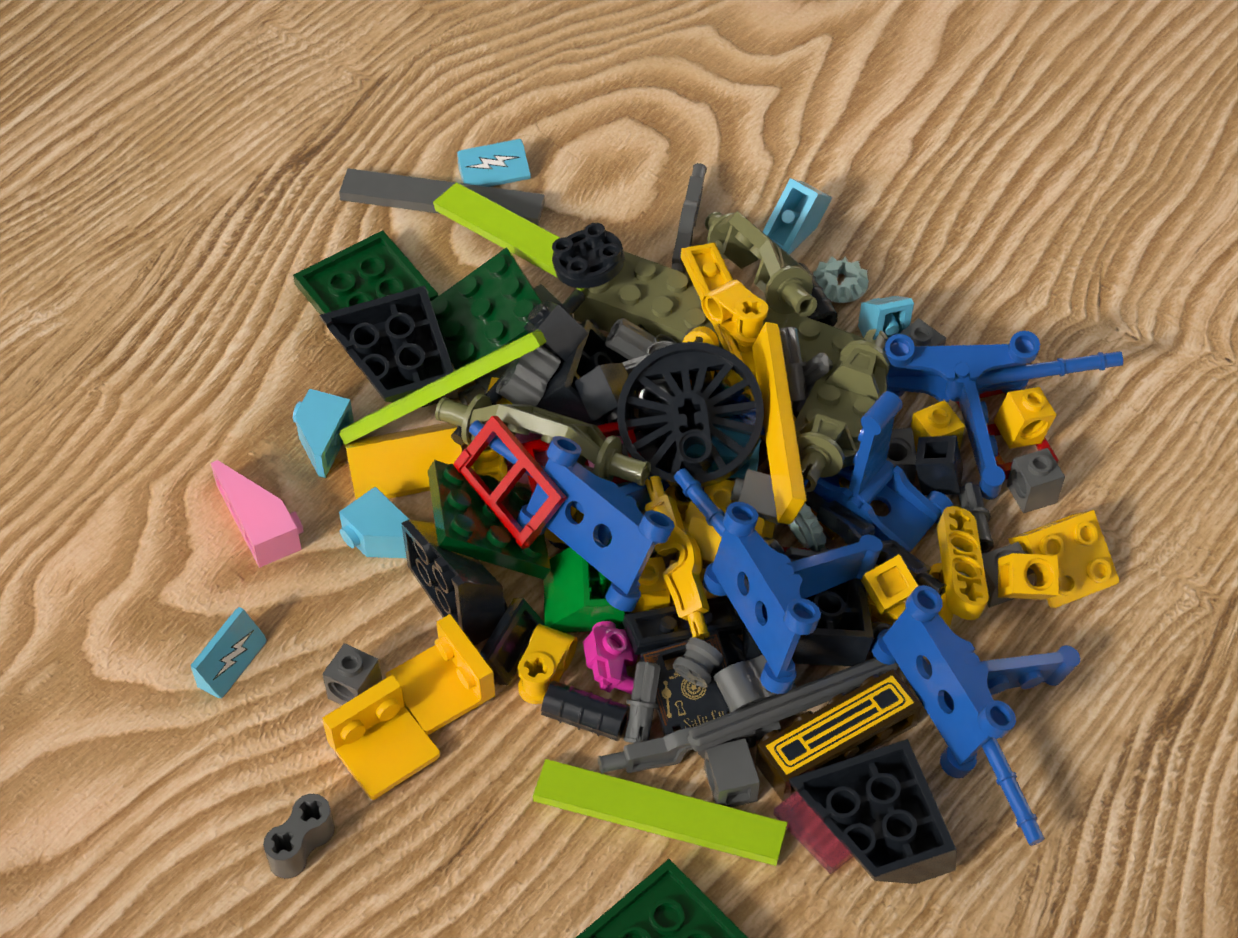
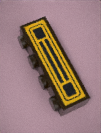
M894 669L881 676L874 674L868 677L854 691L848 694L845 692L837 694L825 707L814 713L807 711L801 714L791 726L782 731L773 730L764 735L757 744L755 764L780 799L785 801L798 793L789 783L790 778L875 750L917 726L922 705Z

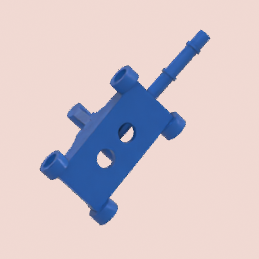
M1030 331L1015 333L1009 344L915 346L913 340L907 335L895 334L888 338L884 349L890 362V370L886 376L887 391L895 393L898 397L907 391L928 394L939 402L945 400L949 403V399L959 402L980 475L979 487L982 497L992 500L1001 491L1005 480V473L996 464L995 457H998L997 442L995 436L988 433L986 425L989 422L988 409L985 401L980 402L979 395L995 390H1002L1006 394L1011 391L1024 390L1029 379L1055 375L1061 377L1069 373L1097 369L1102 371L1105 368L1123 366L1121 351L1104 354L1103 352H1098L1097 355L1069 359L1058 358L1056 361L1026 365L1035 360L1040 349L1039 338Z
M886 391L861 418L863 428L858 436V440L861 442L860 447L853 459V464L855 465L841 468L840 472L832 477H819L817 486L813 491L828 502L837 501L851 512L874 525V536L881 541L894 540L911 552L932 525L939 522L944 509L953 506V503L946 495L938 491H931L925 497L910 483L903 469L899 466L894 468V465L889 460H886L894 418L903 407L901 399L895 393ZM742 394L728 401L730 405L749 402L747 397ZM756 412L742 414L745 417L749 416L756 420ZM841 478L850 481L849 489L840 487L839 480ZM805 480L804 487H806L809 480ZM874 500L884 502L888 506L889 514L883 517L877 516L872 506H870L871 502Z
M479 420L474 421L469 428V433L476 437L484 427V424ZM497 435L487 446L513 464L518 460ZM555 436L552 438L546 452L549 458L546 466L539 465L565 494L567 499L543 527L539 535L544 534L546 528L553 532L612 582L605 596L611 606L625 612L633 611L641 597L638 580L656 544L668 541L675 525L669 517L660 512L646 511L644 515L641 513L645 505L651 502L646 485L640 486L632 482L619 487L614 482L596 476L577 463L581 447L576 442L566 437ZM662 482L665 492L670 485ZM537 484L529 504L522 506L516 519L522 529L549 497L539 484ZM571 506L584 514L581 523L573 520L570 512Z
M680 469L674 475V479L683 489L684 495L689 497L704 515L708 525L712 526L722 538L714 562L706 568L702 581L703 586L711 594L728 596L767 661L761 673V684L771 693L785 694L791 690L796 679L797 672L792 656L800 636L813 633L821 615L817 605L805 598L854 578L862 579L865 573L874 569L883 548V543L873 535H864L858 543L791 562L788 556L772 549L755 530L759 515L754 507L747 503L734 502L727 507L724 513L722 509H718L701 488V483L695 480L687 469Z
M918 586L908 596L906 609L891 628L884 629L873 640L871 644L873 656L883 664L891 665L897 662L948 746L940 756V764L946 774L953 778H964L973 770L977 763V751L981 747L983 748L997 777L996 782L1001 786L1017 819V826L1021 827L1029 846L1036 845L1045 839L1036 821L1037 816L1032 813L1016 780L1017 775L1015 772H1012L997 741L998 738L1004 737L1014 727L1016 716L1009 705L1002 701H994L992 695L1016 687L1030 689L1042 682H1046L1051 686L1059 685L1080 663V655L1075 648L1064 645L1057 652L980 661L979 657L973 653L975 648L972 643L956 635L939 616L938 613L942 608L940 594L929 586ZM923 656H925L930 661V664L926 662Z

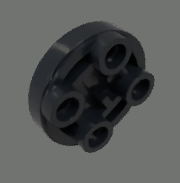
M591 223L584 230L559 238L552 244V262L556 276L561 282L574 288H593L609 282L619 274L625 262L621 241L616 235L606 231L604 225L600 223Z

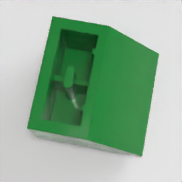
M570 547L549 559L551 570L543 580L545 626L564 633L592 632V627L596 623L611 621L615 623L616 629L624 630L622 623L624 611L611 606L605 598L612 583Z

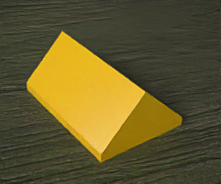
M447 422L357 439L346 444L345 450L356 500L374 487L388 499L430 491L428 469L433 461L437 460L446 464H454L462 453L461 445L454 442L451 438V434L457 429V426Z

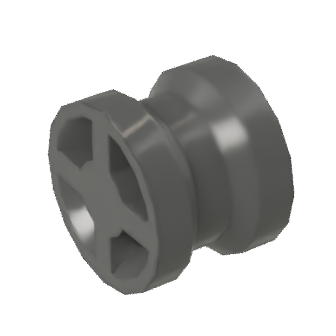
M691 637L685 645V654L675 660L673 668L685 680L696 686L706 688L711 682L713 669L721 666L724 657L709 643Z

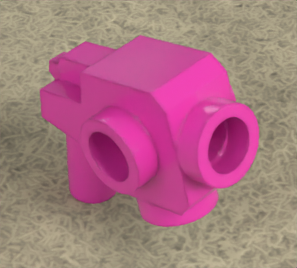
M611 621L598 622L592 627V632L583 641L586 665L593 670L594 680L599 682L600 689L610 693L614 688H617L632 695L634 678L627 675L626 667L633 666L637 661L638 655H635L625 630L616 629L615 623Z

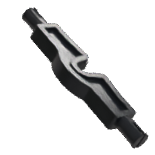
M814 491L806 492L807 500L805 503L818 513L817 520L842 537L847 545L858 543L864 535L874 536L875 526L851 512L837 501L828 502ZM894 540L881 541L883 548L876 562L877 565H881L900 554L917 585L929 586L935 589L940 596L944 594L946 584H943L929 574L931 568L916 558Z

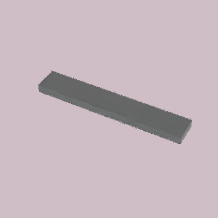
M348 168L339 194L341 201L440 214L435 211L433 201L453 186L455 182ZM459 183L524 219L539 225L545 203L544 194Z

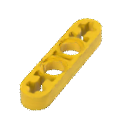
M949 506L944 509L937 524L944 584H946L947 605L953 614L966 620H976L982 615L989 598L977 522L975 517L966 509L958 506ZM959 572L965 573V574H967V575L970 576V577L964 576V575L960 574Z

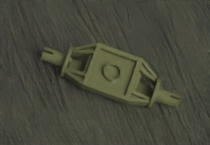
M738 211L722 215L720 212H713L708 215L705 220V227L709 230L707 241L708 243H716L723 259L731 260L740 269L759 259L761 260L754 284L765 293L766 302L773 311L780 314L796 312L801 317H807L814 313L817 307V300L811 295L813 276Z
M870 329L866 332L863 341H852L843 347L839 359L833 364V368L814 384L794 422L804 482L806 479L809 480L805 487V492L815 490L819 477H832L839 473L841 468L855 465L853 464V459L860 447L861 442L858 440V436L863 428L861 418L879 397L887 391L886 376L890 370V362L883 351L888 338L882 331L879 332L876 340H873L877 329Z
M483 394L475 396L469 406L452 401L446 397L441 398L437 404L435 411L436 420L462 427L461 437L467 445H470L475 436L469 433V428L474 421L479 420L485 425L491 416H498L514 436L516 433L529 435L530 432L542 435L541 440L549 444L555 436H562L573 440L581 447L577 463L602 479L612 482L615 476L644 486L646 479L649 478L650 462L622 455L621 439L613 435L606 438L596 425L532 405H492L490 397ZM587 459L595 465L594 468L585 465Z

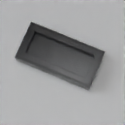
M513 598L480 652V655L492 669L494 680L498 685H509L518 670L519 661L528 647L538 624L545 625V622L524 598Z

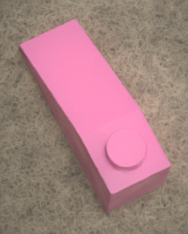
M218 460L211 462L216 485L259 568L302 550L299 534L304 533V530L295 511L289 513L280 498Z

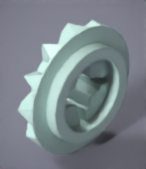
M831 256L827 263L819 262L817 270L813 273L816 276L815 280L823 288L826 297L832 302L847 303L855 301L862 297L868 288L867 270L860 268L859 261L848 262L846 256L841 261H837ZM838 274L845 275L844 281L841 282V285H838Z
M804 503L795 520L788 525L802 546L807 549L810 548L812 551H820L822 548H825L826 536L822 532L823 528L811 511L810 506Z

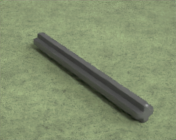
M876 658L856 664L791 689L785 694H778L692 727L687 735L688 743L691 744L694 751H703L826 703L839 693L845 692L848 694L859 688L868 677L874 674L881 676L891 669H894L896 672L898 664L897 662L891 665L883 664Z

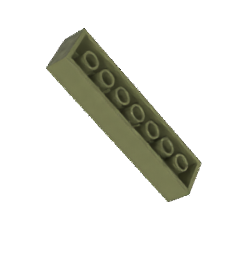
M625 251V262L619 274L603 285L583 289L581 292L584 293L586 299L574 312V320L583 322L586 319H593L600 330L608 333L618 319L625 318L636 326L641 324L655 337L663 334L672 338L676 343H682L686 332L693 327L704 326L715 332L712 323L703 312L701 300L689 274ZM769 305L768 315L763 323V326L765 322L778 324L779 328L796 327L802 362H808L818 353H825L834 364L839 359V355L846 344L852 341L864 340L863 337L808 317H801L794 312L791 314L777 313ZM719 340V347L723 348V346H722V344H721V342H720V340Z

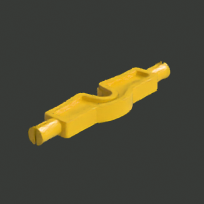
M660 476L650 477L651 480L646 479L645 481L651 502L645 505V510L660 512L669 517L675 525L668 541L656 544L654 549L662 556L680 552L679 559L664 570L663 578L671 593L679 618L689 622L693 637L703 640L704 637L708 638L710 633L703 616L704 613L709 611V605L699 577L702 565L700 549L695 539L685 531L676 501L665 494Z

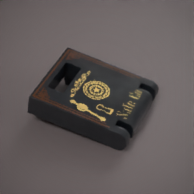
M718 632L711 633L708 638L704 637L703 641L715 647L724 657L721 666L713 669L711 682L706 688L696 686L685 680L674 668L666 669L664 661L684 655L686 652L685 645L688 640L640 653L641 662L656 663L661 668L655 704L659 705L656 711L664 737L673 733V728L680 727L679 729L681 730L695 727L730 712L714 679L715 674L729 666Z

